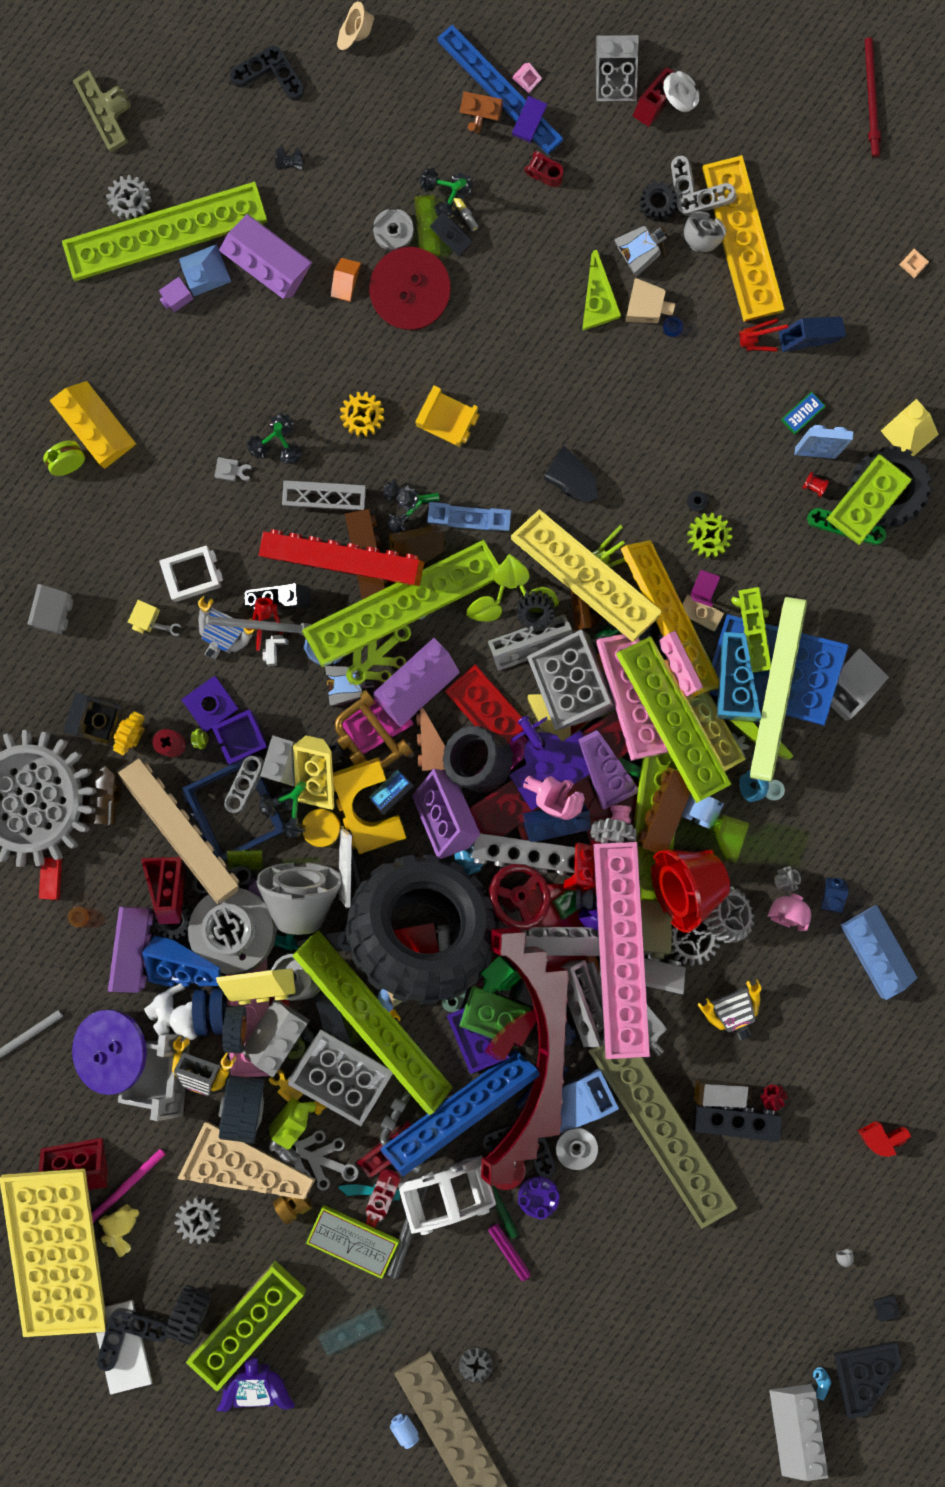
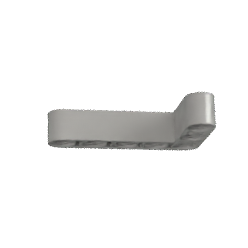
M501 905V909L509 918L515 921H522L518 909L509 910ZM498 919L499 929L511 928ZM533 927L528 930H521L525 932L526 937L524 948L538 947L546 951V955H600L599 931L590 927Z

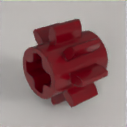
M771 1084L763 1088L764 1095H761L760 1098L766 1109L771 1108L777 1111L785 1107L784 1100H787L788 1096L781 1085L778 1087Z

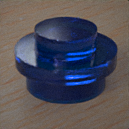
M674 316L667 318L663 324L664 333L669 337L679 336L683 331L681 319Z

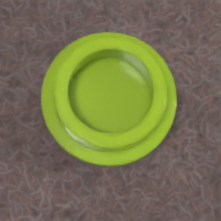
M201 728L196 729L195 732L191 733L193 747L199 749L206 748L209 741L207 733Z

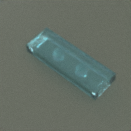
M374 1307L320 1334L318 1337L328 1356L384 1328V1324Z

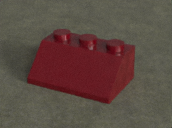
M103 1138L41 1148L39 1172L85 1169L88 1190L107 1187L108 1169Z

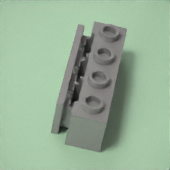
M585 960L569 961L560 966L568 970L569 975L567 1004L583 1046L600 1047L605 1044L602 982L594 962H586ZM577 978H579V979L581 980L582 986L579 984V981H578ZM585 997L588 999L590 1005L587 1004ZM592 1017L596 1019L597 1024L594 1023Z

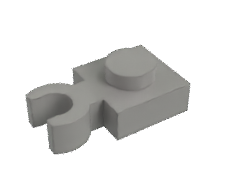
M218 457L214 477L215 479L235 482L236 476H239L244 481H250V477L244 476L243 472L244 470H252V467L247 464L238 467V460Z

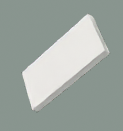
M133 1300L105 1306L107 1324L113 1311L118 1308H125L136 1312ZM119 1314L117 1317H115V1318L118 1319V1322H117V1323H119V1324H120L122 1321H127V1320H123V1319H122V1315H121V1314ZM130 1317V1319L127 1321L129 1322L127 1324L128 1327L130 1325L131 1320L133 1319L132 1317ZM136 1320L134 1326L140 1330L138 1320ZM96 1332L99 1348H101L105 1332ZM126 1333L117 1364L112 1370L105 1371L110 1394L152 1384L142 1337ZM111 1334L108 1336L110 1344L116 1345L119 1343L117 1335ZM109 1350L108 1355L103 1358L106 1360L105 1364L107 1365L113 1362L110 1360L112 1350Z

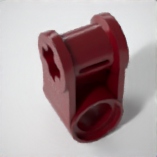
M535 151L532 155L533 159L529 166L524 168V172L548 186H560L563 182L562 165ZM551 173L559 174L557 177L550 176Z

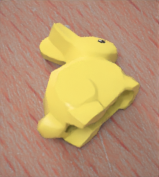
M128 1204L122 1206L109 1216L105 1215L99 1219V1223L105 1232L101 1237L102 1242L108 1247H113L119 1257L124 1256L125 1253H129L131 1250L130 1244L123 1240L122 1236L131 1232L136 1222V1217L139 1215V1211L132 1209Z

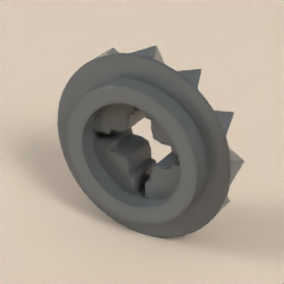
M481 1348L468 1349L460 1358V1373H462L465 1380H469L472 1383L483 1382L490 1376L493 1369L491 1356ZM477 1357L482 1368H478L476 1374H474L473 1367L470 1364H474Z

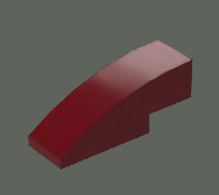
M531 1009L510 1021L492 1039L484 1052L499 1061L506 1059L512 1046H522L537 1021L535 1009Z

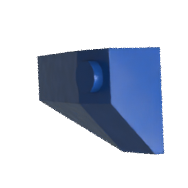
M154 935L143 951L148 982L163 986H173L175 983H181L182 986H189L190 983H197L199 986H219L216 978L221 977L220 968L174 940Z

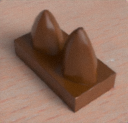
M571 590L575 631L586 630L595 626L601 618L596 613L590 611L589 607L591 606Z

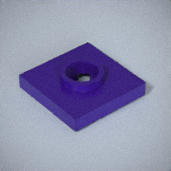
M213 676L181 699L206 733L212 729V726L221 723L239 710L216 676ZM211 696L216 700L217 705L213 711H205L203 709L202 701L204 698Z

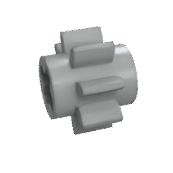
M791 866L778 869V875L774 879L777 888L783 889L784 893L798 890L797 885L801 882L799 872L795 869L792 870Z

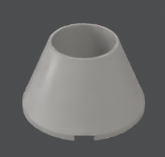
M294 862L283 863L262 870L258 874L257 886L278 930L288 934H309L321 928L341 886V876L334 869L320 864L306 863V867H295Z

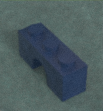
M584 803L581 813L569 820L546 814L542 809L522 813L524 830L530 842L591 830L589 810Z

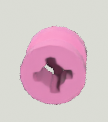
M611 806L612 820L616 819L626 822L627 825L631 824V819L629 818L630 806Z

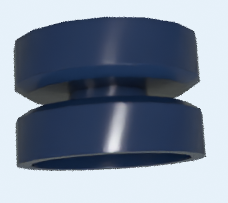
M221 988L213 989L211 994L206 989L194 990L192 997V1020L196 1036L209 1035L211 1029L215 1035L223 1034L225 1012L229 1005L227 997Z

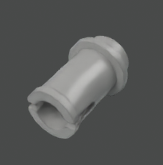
M448 924L437 926L436 933H438L439 951H444L451 946L450 932H452V929Z

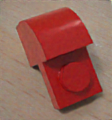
M877 1121L858 1130L866 1146L876 1154L885 1157L896 1155L893 1146L899 1147L907 1142L906 1139L911 1137L908 1130L903 1126L886 1134L882 1125Z

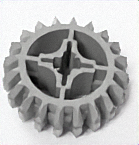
M730 887L729 895L703 921L708 923L707 930H712V936H717L718 941L735 943L747 937V934L752 931L751 927L754 925V922L751 919L755 916L751 914L753 907L749 906L750 900L745 899V893H740L739 889Z
M702 922V923L706 926V928H707V927H708V923H707V922ZM674 926L672 928L671 946L673 948H671L670 954L677 952L674 957L676 960L683 956V964H686L689 959L690 965L694 966L695 959H697L698 964L701 965L703 962L702 957L706 961L710 960L707 955L708 953L715 956L716 952L711 950L712 947H720L719 944L714 943L717 940V936H712V930H693V934L699 935L693 943L691 940H684L688 938L690 932H685L683 936L676 938L678 929ZM709 936L706 948L700 952V941ZM690 944L694 954L684 953L678 945Z

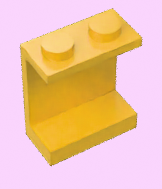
M433 386L415 422L417 427L460 447L462 442L466 444L470 436L468 430L471 424L475 426L480 414L477 413V406L474 405L471 408L442 394L440 388Z

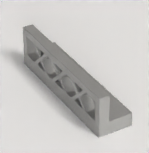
M283 481L282 506L361 511L365 508L367 488L365 485ZM288 492L301 495L295 502L287 501ZM308 494H319L322 498L316 503H310L306 496ZM329 495H339L342 499L337 504H331L326 498ZM350 496L361 497L360 506L351 505L346 499Z
M565 614L553 618V622H549L548 627L544 625V629H541L544 632L540 635H535V632L540 631V628L537 627V630H533L531 626L530 629L523 628L489 640L488 644L498 671L528 661L527 656L573 634ZM560 623H564L565 625L560 628H554L555 625ZM524 637V640L520 642L515 641L517 638ZM505 644L504 647L495 650L494 646Z

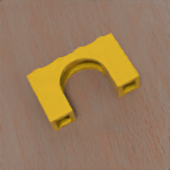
M379 757L333 773V789L339 799H336L339 811H344L346 817L343 818L345 828L351 831L353 836L351 845L353 849L358 850L359 854L406 838L399 814L381 821L368 822L359 818L353 810V799L360 790L386 781Z

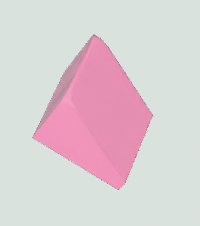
M525 63L512 79L530 93L541 81L542 77L530 63Z

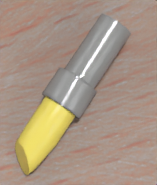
M454 198L460 215L466 221L471 231L477 230L478 225L472 217L469 208L466 207L462 199Z

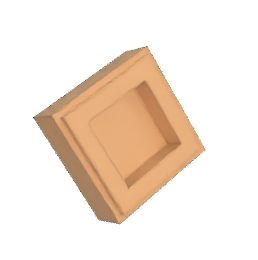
M913 249L900 263V266L915 278L929 261L917 250Z

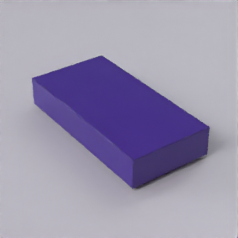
M528 96L512 131V135L531 143L547 108V104Z

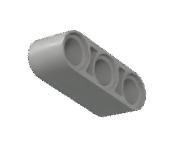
M249 756L244 760L225 799V807L229 812L238 813L246 809L261 778L260 774L264 761L260 757ZM256 760L259 766L258 769L253 772L250 769V763L251 761ZM243 779L249 781V788L247 790L241 788V781ZM235 797L240 800L238 809L232 807V800Z

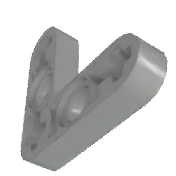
M677 156L673 159L671 170L675 193L677 192V207L683 215L690 216L696 211L705 212L729 205L735 201L737 192L729 183L695 192L689 160L684 156ZM681 162L684 164L682 169L685 175H681V171L677 168ZM683 181H689V188L685 191H680V184ZM728 189L729 192H731L728 194V198L721 196L724 195L725 190ZM716 192L719 195V201H717V197L715 195ZM705 195H712L710 204H702V199ZM687 201L691 203L688 210L683 207L686 206Z

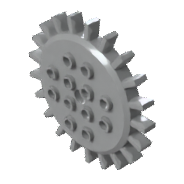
M22 730V745L18 746L15 745L12 734H4L3 738L7 749L0 752V793L3 795V799L0 801V846H2L0 862H6L10 852L16 851V867H25L27 853L33 852L35 865L43 866V851L49 849L54 860H60L63 857L57 844L64 841L68 847L76 848L78 846L77 842L69 835L73 828L80 832H88L90 829L86 824L79 822L78 819L81 812L92 814L96 811L91 806L82 805L83 795L96 793V788H82L80 779L88 777L92 771L91 769H81L76 772L72 765L82 757L80 752L72 753L67 759L61 755L68 742L66 740L60 739L53 750L47 748L50 733L42 732L38 745H32L31 731ZM34 762L37 764V768L35 770L32 769V764ZM14 768L18 771L15 776L12 773ZM57 777L61 778L60 784L56 783ZM39 782L42 784L40 790L36 787ZM19 788H21L23 791L21 795H18L17 790ZM29 793H33L35 796V801L31 805L26 802V796ZM62 797L66 798L65 804L61 803ZM43 802L47 804V808L45 810H43L41 807ZM23 808L27 809L26 815L22 813ZM4 813L8 814L6 821L2 817ZM48 822L52 824L50 830H48L46 827ZM28 828L32 829L31 835L27 833Z

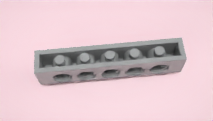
M480 834L469 849L468 857L474 858V863L486 864L487 860L495 861L494 865L506 867L507 863L526 864L530 867H535L538 872L547 873V869L555 870L557 875L567 876V872L575 873V866L571 868L569 865V859L573 856L575 857V847ZM494 844L497 851L495 855L490 856L488 848ZM512 847L517 851V855L513 859L508 856V851ZM534 850L537 858L531 862L528 855ZM554 853L557 860L555 864L551 865L549 863V856Z

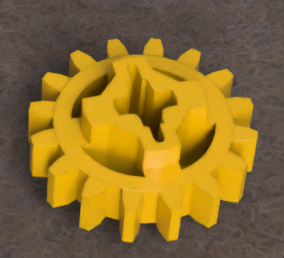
M357 392V397L355 398L349 395L350 401H343L346 408H340L341 413L344 414L340 416L341 421H345L343 427H350L348 430L350 434L356 431L357 437L361 433L368 437L369 431L375 434L374 428L380 429L379 421H384V417L380 415L384 413V409L379 408L382 405L381 401L375 402V395L369 398L368 392H365L364 396ZM353 407V413L349 417V411ZM362 411L366 414V416H359V412ZM374 412H376L375 419L372 422L371 415H373ZM357 424H361V425H364L365 427H358V426H356V425H357Z
M134 711L133 714H130L129 719L126 718V720L121 721L114 734V742L116 743L113 746V750L115 752L125 755L129 748L137 746L145 730L142 725L145 721V716Z

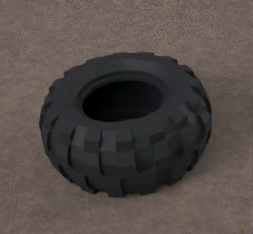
M414 855L396 858L392 864H382L371 872L366 881L360 884L354 894L348 912L346 927L347 943L351 946V957L358 970L365 972L368 975V982L379 991L384 989L393 994L392 998L403 1002L417 1000L420 1004H436L441 999L452 1000L462 995L470 986H474L483 976L481 973L489 966L494 956V952L491 951L492 929L499 928L495 923L496 915L493 912L490 898L484 894V886L475 876L470 877L466 874L463 866L453 861L451 864L441 861L438 856L423 855V858H415ZM421 904L430 906L443 914L450 923L453 930L454 943L446 950L434 954L413 951L403 945L396 937L391 926V915L406 905Z

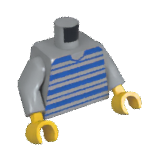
M203 596L198 602L200 607L198 619L199 633L202 636L201 639L210 644L204 655L216 660L220 650L230 654L247 646L253 632L257 629L206 624L207 616L232 617L214 608L210 610L213 599H210L208 604H206Z

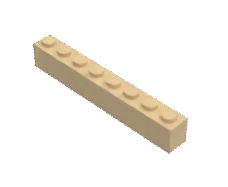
M137 759L118 772L121 781L217 905L222 904L239 891L238 879L233 873L229 874L225 868L227 866L220 856L218 858L215 857L212 853L214 849L211 844L201 839L202 833L197 826H191L187 821L190 819L183 809L179 810L176 807L177 801L171 793L166 794L163 790L165 786L159 778L155 779L151 775L153 771L146 762L143 764L140 759Z

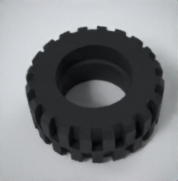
M889 446L882 447L880 450L876 449L869 455H866L856 465L853 474L849 478L850 486L848 491L877 455L880 454L912 479L907 485L905 500L899 505H891L875 526H884V529H890L893 526L896 528L900 527L923 511V507L929 502L928 496L932 492V487L929 486L932 478L931 475L926 474V471L929 469L926 464L922 466L919 462L922 458L918 455L916 457L912 456L913 451L909 449L901 451L899 446H894L892 449Z

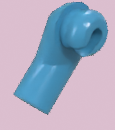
M819 1367L813 1372V1377L818 1384L816 1398L824 1401L830 1388L831 1380L826 1370Z

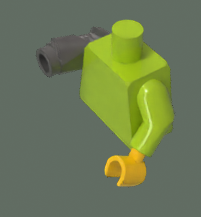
M291 1098L269 1125L271 1137L270 1151H275L285 1163L295 1165L300 1154L291 1147L306 1129L308 1113L315 1112L319 1116L322 1113L321 1111L327 1107L317 1101L300 1103Z

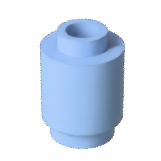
M399 1414L392 1419L390 1429L400 1445L404 1446L405 1449L414 1446L419 1441L418 1431L408 1415Z

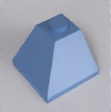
M217 244L179 259L193 296L231 282Z

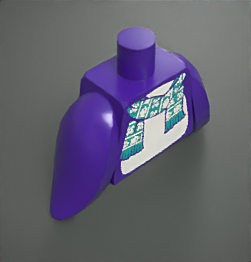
M249 1357L245 1360V1365H241L238 1368V1372H235L226 1381L217 1411L227 1412L230 1410L233 1402L234 1407L274 1406L275 1402L279 1408L284 1410L294 1408L295 1404L290 1398L282 1378L277 1373L270 1371L269 1365L258 1364L257 1358Z

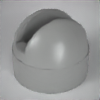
M846 1249L836 1252L837 1261L840 1265L844 1267L852 1265L854 1262L852 1250Z

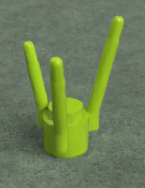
M622 525L614 530L603 544L593 552L609 568L626 562L624 558L608 563L611 561L609 555L625 544L624 541H621L607 552L602 551L623 528Z

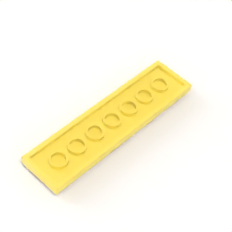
M540 509L511 535L512 541L632 642L654 623L662 613L659 608Z

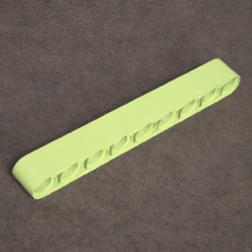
M785 597L751 766L750 778L769 782L773 780L807 600Z

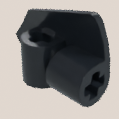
M563 446L543 479L560 488L563 494L574 500L579 499L584 503H588L598 499L595 476Z

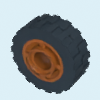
M227 1006L223 1024L224 1053L242 1054L247 1032L246 1007Z

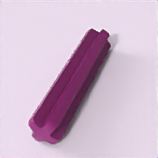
M492 1225L489 1228L490 1235L520 1280H527L531 1276L529 1270L499 1225Z

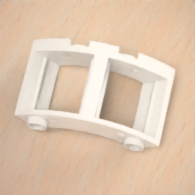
M482 1156L463 1159L446 1167L447 1170L434 1174V1172L409 1177L399 1183L398 1188L411 1233L420 1232L421 1235H426L433 1232V1229L459 1222L474 1215L481 1216L490 1212L489 1208L495 1206L496 1202L491 1186L481 1179ZM467 1173L476 1203L459 1211L450 1179ZM439 1183L448 1215L425 1220L417 1189Z

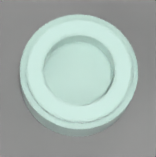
M772 780V782H769V790L765 797L769 800L780 799L785 792L784 785L778 780Z

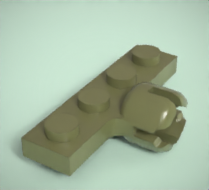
M90 70L74 79L73 82L108 150L112 153L127 144L128 140L117 120L120 114L131 107L130 100L127 101L128 96L125 91L119 86H115L108 92L103 93Z

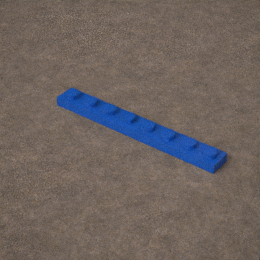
M451 25L437 38L440 45L491 97L503 99L502 108L517 122L526 100ZM542 117L533 140L549 155L563 142V138Z

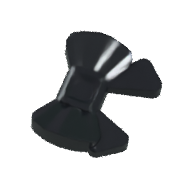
M283 145L276 149L275 165L278 170L285 166H294L298 170L302 169L303 157L299 148L295 149L292 156H286Z

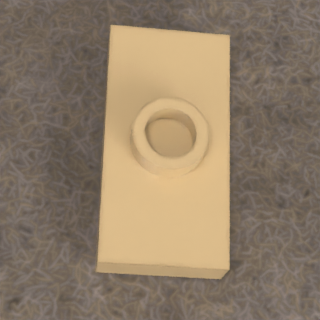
M690 595L686 596L682 604L691 621L712 632H715L724 613L713 607L693 601Z

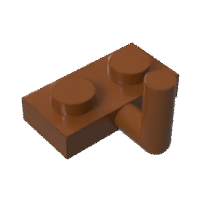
M463 91L460 113L475 116L474 123L468 124V130L478 134L481 131L483 118L500 121L504 100Z

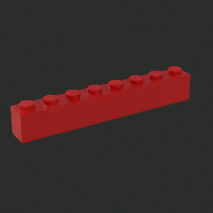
M271 529L270 533L263 532L259 556L420 587L424 562L418 560L419 556L406 554V557H401L399 552L387 550L386 554L379 553V549L367 547V550L359 549L360 545L348 543L347 547L340 546L341 542L328 540V543L321 542V538L309 536V540L302 539V535L290 533V536H285L283 531Z

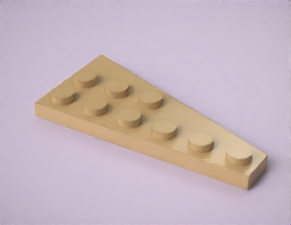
M209 1121L204 1123L178 1177L180 1180L253 1190L298 1199L307 1198L315 1181L311 1176L249 1143L219 1139L220 1127Z

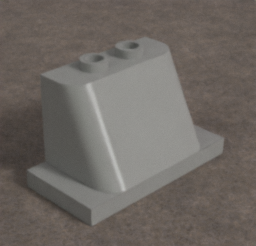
M170 1033L160 1034L158 1041L145 1040L147 1057L143 1073L130 1089L119 1093L118 1103L151 1109L150 1120L154 1121L183 1117L186 1088L180 1084L177 1076L172 1071L174 1053L176 1052L173 1048V1042L179 1036H181V1042L186 1038L183 1035ZM190 1043L183 1050V1053L189 1054Z

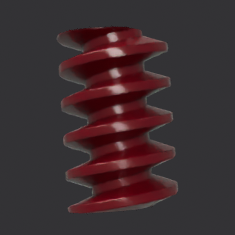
M162 729L154 735L153 746L162 755L177 757L185 751L186 741L180 733L170 729Z

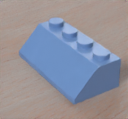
M877 905L840 924L881 998L887 1000L905 990L917 979L915 972Z

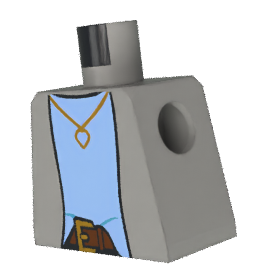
M642 226L616 238L614 241L635 276H638L660 256L661 252L657 244L665 240L666 236L661 228L650 234L647 228Z
M325 666L331 707L361 699L359 694L363 692V689L374 688V680L366 679L360 685L349 683L346 678V671L349 667ZM358 671L353 672L355 679L359 677Z

